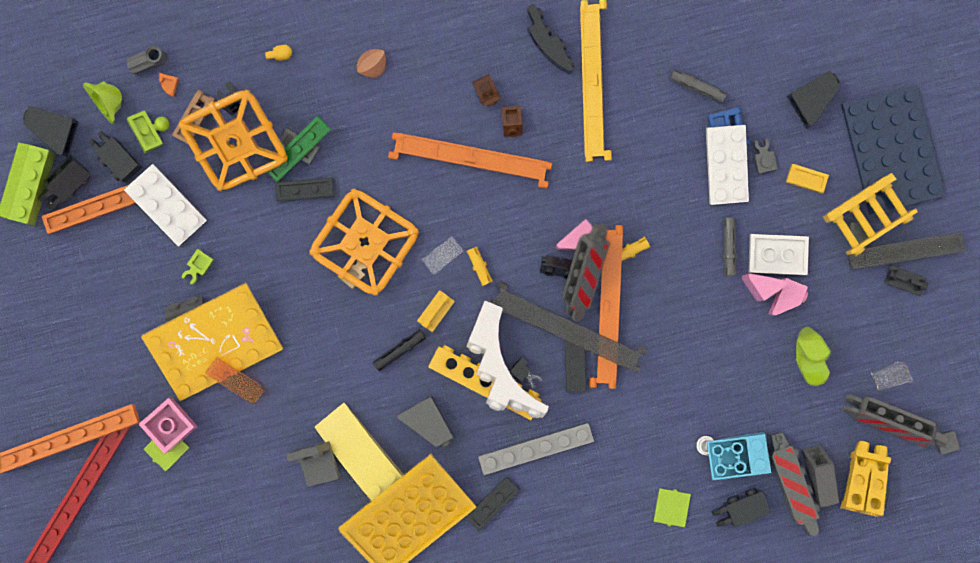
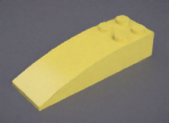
M345 402L315 426L325 442L330 441L335 456L371 501L404 476Z

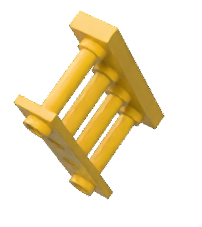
M892 173L884 176L822 216L826 223L831 221L837 223L852 246L851 249L846 251L847 255L854 254L856 256L865 251L864 246L898 224H906L914 219L912 215L917 213V210L913 209L907 212L891 188V183L896 180ZM879 190L886 193L900 214V217L893 222L889 220L875 198V193ZM864 200L869 202L884 225L877 232H874L859 209V203ZM848 210L854 214L868 238L858 243L843 220V214Z

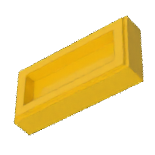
M791 164L786 183L823 194L829 175Z

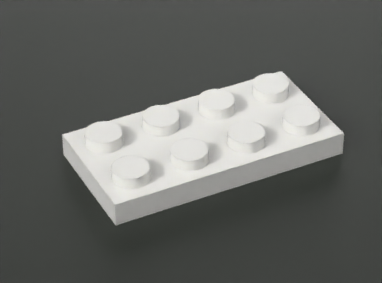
M746 125L706 128L709 204L749 202Z
M154 164L124 189L177 246L181 245L207 221Z

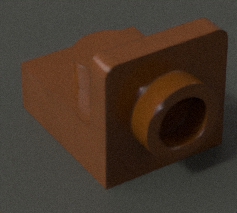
M521 106L502 107L504 137L523 135Z

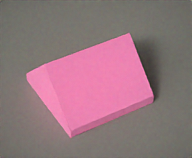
M754 274L742 275L743 282L756 301H764L788 285V281Z

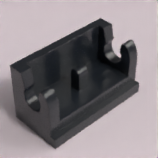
M230 81L225 84L226 89L229 91L227 97L239 92ZM218 90L217 94L219 99L221 100L223 98H226V96L224 97L222 95V92ZM242 99L223 107V109L232 116L239 111Z

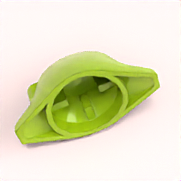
M105 81L97 85L83 83L84 89L97 108L113 124L115 122L114 116L122 104L120 90L113 85L106 84Z

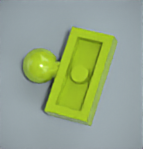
M144 110L127 118V122L144 153L163 145L156 131L164 132L169 129L170 122L166 117H158L154 124H152Z

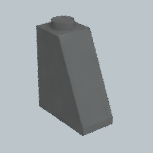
M432 396L397 415L399 420L435 447L440 445L443 448L452 443L450 439L454 436Z
M817 445L802 449L813 495L820 508L839 503L834 464L823 447Z

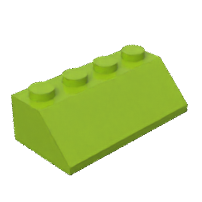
M18 142L0 204V217L35 226L42 204L38 197L46 188L43 181L50 175L56 155L55 152Z

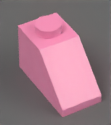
M787 278L782 279L788 281V285L776 293L768 314L772 316L778 315L801 305L802 302L804 303L808 296V292H806L808 287Z

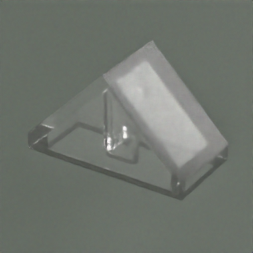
M896 362L871 373L878 391L913 381L906 362Z

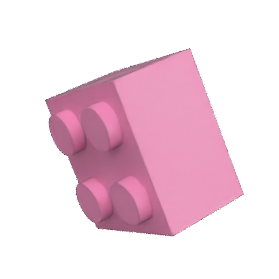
M168 398L139 423L141 428L163 453H169L198 427L173 398Z

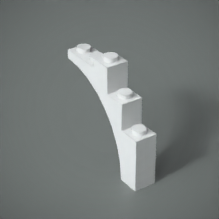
M485 301L466 347L470 348L469 350L475 354H484L476 375L480 376L479 378L485 382H494L486 404H489L490 408L497 411L504 410L507 404H509L514 410H524L529 412L528 414L531 417L543 418L549 406L535 400L522 390L504 364L498 339L499 320L503 308Z

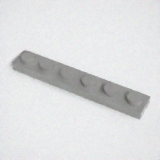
M585 423L478 456L483 474L486 475L594 442L589 423Z

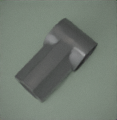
M150 46L146 51L127 58L126 63L131 73L135 75L154 66L164 65L167 61V54L157 46ZM159 52L158 59L153 60L154 53Z

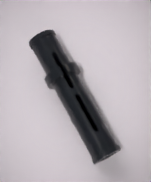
M418 329L411 336L403 338L402 342L373 361L374 366L380 372L408 351L411 352L416 345L426 339L425 335Z

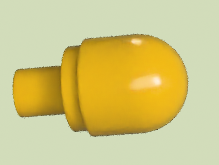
M288 45L275 46L273 51L265 52L266 59L275 58L276 61L287 60L292 56V49Z

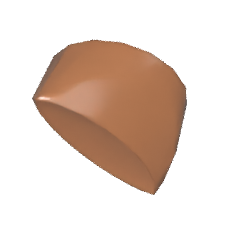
M371 49L364 52L357 62V72L368 78L381 76L386 68L385 52L382 49Z

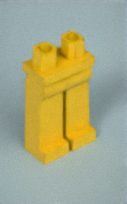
M859 441L855 451L851 452L850 458H852L844 500L841 502L840 508L874 517L883 516L888 464H890L891 458L887 457V447L876 445L873 454L868 452L870 443Z

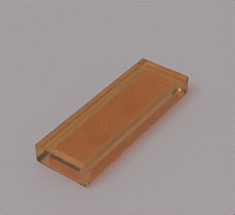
M218 357L215 358L205 372L206 375L253 405L265 390L263 386Z

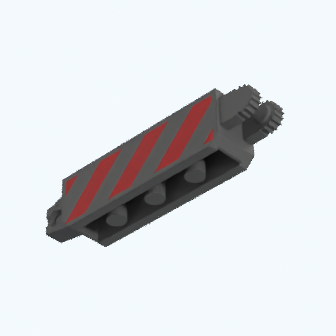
M603 223L594 224L590 234H583L579 238L562 295L563 300L567 303L565 311L567 314L572 315V319L575 322L583 319L585 310L591 307L610 242L606 239L608 227Z
M850 394L846 395L845 400L856 405L857 408L845 405L842 411L854 416L853 419L924 448L928 446L934 447L935 445L944 447L947 445L949 437L939 433V430H937L938 425L935 422L871 397H864L862 399Z
M778 432L770 436L773 447L768 454L792 520L803 525L806 533L814 537L819 533L816 522L817 519H820L818 515L820 512L819 506L816 501L813 502L811 496L813 490L804 478L806 471L797 459L800 458L797 448L787 442L782 432Z

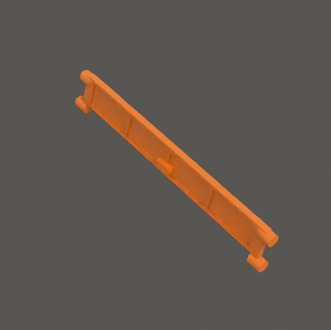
M393 132L392 140H396L394 152L389 151L388 158L398 160L399 153L537 179L539 180L538 187L548 188L549 181H544L546 169L551 170V162Z
M615 225V230H607L606 239L610 242L602 268L598 370L597 378H589V387L597 388V383H607L608 388L616 389L623 225Z

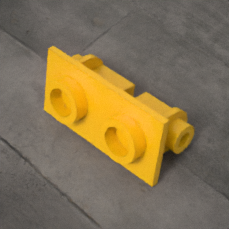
M439 290L417 321L433 332L455 301Z

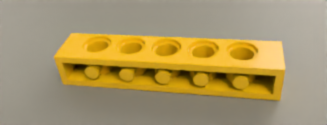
M446 345L443 348L439 346L428 367L488 398L494 382H491L488 387L481 385L480 376L476 375L480 363L478 362L475 365L470 362L471 358L463 354L460 357L453 353L454 349ZM449 358H454L457 361L455 369L447 367L446 362ZM466 367L473 368L474 376L466 378L463 370ZM529 389L528 392L525 391L535 400L539 402L542 401L540 398H538L540 395L539 393L531 389ZM509 404L506 406V408L529 420L533 418L528 414L529 412L514 410Z

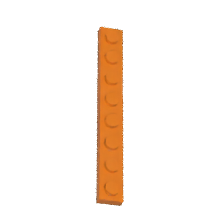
M135 404L1 452L0 474L140 423Z

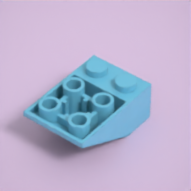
M764 432L707 441L712 480L771 473Z

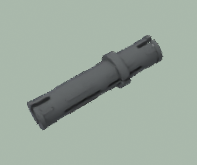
M676 68L670 80L685 86V89H692L720 103L724 101L727 94L723 90L698 80L694 75L685 74Z
M735 218L723 219L724 255H722V259H724L725 267L724 276H737L736 259H738V255L736 254Z

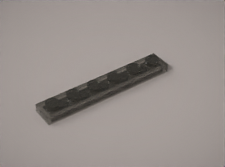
M962 232L868 247L856 256L854 254L847 256L849 268L853 270L965 251Z

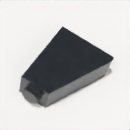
M831 70L787 96L806 129L815 124L840 88L838 84L839 79L835 73L832 74Z
M29 106L28 110L24 112L23 124L57 154L68 157L79 121Z

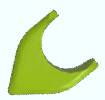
M804 327L800 330L797 337L796 361L805 381L812 386L824 384L829 378L830 371L825 360L828 359L831 351L820 334L811 327Z

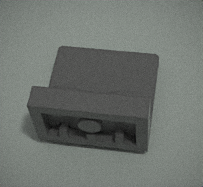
M330 441L301 448L286 454L288 462L296 460V463H301L307 486L340 478Z

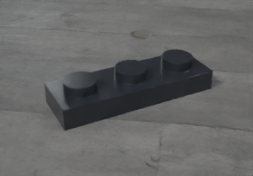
M565 334L566 392H586L584 334Z

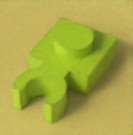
M197 249L187 263L191 267L190 270L185 271L182 274V278L186 279L191 274L193 278L190 284H195L198 280V273L204 276L214 262V259L200 249Z

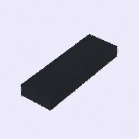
M333 177L275 182L277 202L335 197Z
M506 476L466 518L480 531L520 489Z

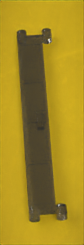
M499 281L497 288L500 289L497 299L491 298L490 303L502 307L503 312L638 373L641 367L637 365L638 359L641 354L646 356L647 348L639 345L637 351L506 292L508 284Z

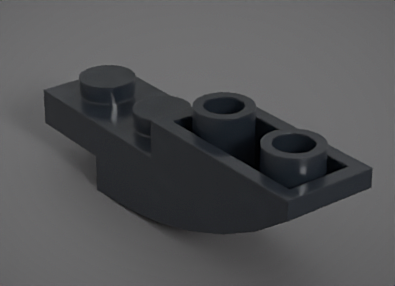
M535 4L528 6L527 13L533 24L528 27L531 39L544 57L554 66L568 75L572 74L573 67L575 66L570 56L567 57L564 51L567 48L563 39L559 40L557 35L550 38L549 36L552 34L548 25L544 26L542 22L544 17L541 9H536Z

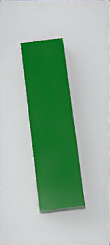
M317 116L284 148L288 156L287 161L279 167L268 171V173L276 182H279L332 129L320 116Z

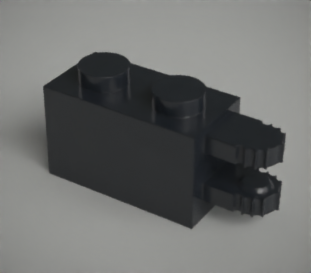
M100 131L98 135L105 142L102 147L93 139L89 141L96 150L95 153L99 156L97 160L104 167L108 166L112 170L110 174L115 180H121L126 183L143 168L118 139L114 137L109 139Z
M70 155L43 181L46 188L39 195L38 199L45 201L53 193L55 196L47 205L48 208L53 209L61 201L64 202L66 199L72 198L76 193V189L88 182L91 175L89 170Z
M756 488L745 491V495L740 497L734 495L727 498V502L723 503V506L711 511L712 515H720L723 512L728 514V517L716 522L717 527L729 523L734 527H738L771 513L763 491L760 489L756 490Z

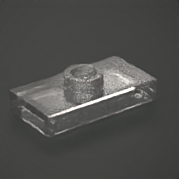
M450 237L423 258L422 261L434 275L464 251L455 239Z

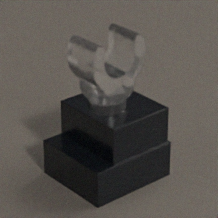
M520 357L509 372L521 382L526 378L529 380L530 386L536 388L532 380L538 378L542 381V378L539 375H533L530 372L531 370L525 366L528 362Z

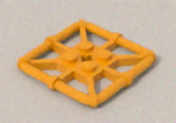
M247 89L236 92L217 102L212 101L208 104L209 106L187 115L179 122L181 132L195 154V160L199 161L211 183L219 191L233 188L250 179L255 180L259 175L279 167L288 158L282 143L272 128V122L267 119L257 99ZM242 99L237 118L226 123L219 109ZM247 101H249L262 124L250 131L243 121ZM212 113L219 126L208 130L191 124V122ZM266 131L278 153L258 147L253 136ZM191 132L208 137L213 148L202 152ZM230 138L237 140V146L229 144ZM215 153L218 154L224 164L220 179L217 178L206 159ZM256 153L274 160L254 169L247 160V157ZM240 161L247 173L225 182L229 165Z
M351 189V192L343 198L332 216L327 218L326 225L313 242L309 252L316 261L338 274L340 279L344 278L362 291L376 296L385 288L397 268L402 266V261L415 243L419 230L411 222L390 210L391 207L388 205L384 206L362 191ZM358 198L381 212L374 224L362 218ZM353 199L357 219L349 229L339 223L338 219ZM385 216L408 229V231L387 234L378 227ZM333 226L346 234L340 244L319 248ZM409 237L396 258L383 251L390 240ZM361 238H368V243L370 244L362 247L359 240ZM341 250L351 258L342 269L321 254ZM378 256H381L392 264L376 285L372 265ZM356 260L367 267L371 286L348 272Z

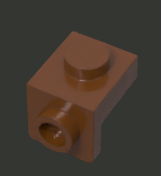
M489 74L472 82L484 107L493 106L498 102L497 100L501 99Z

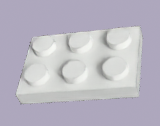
M750 234L748 273L807 275L809 237Z

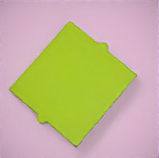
M152 440L144 450L153 459L152 461L156 462L166 472L190 447L182 441L169 453H163Z
M659 488L653 521L664 523L668 526L685 527L691 494L678 492L676 489L667 490Z

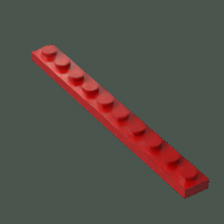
M131 426L99 439L24 563H49Z

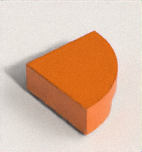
M160 73L159 81L163 90L170 96L175 97L180 79Z

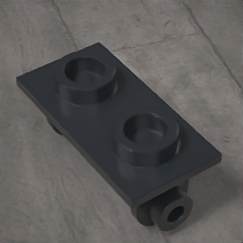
M542 256L539 273H544L546 276H561L567 279L573 260L563 258L561 265L559 264V257Z
M890 265L884 281L888 285L921 296L922 290H926L928 283H925L927 278Z

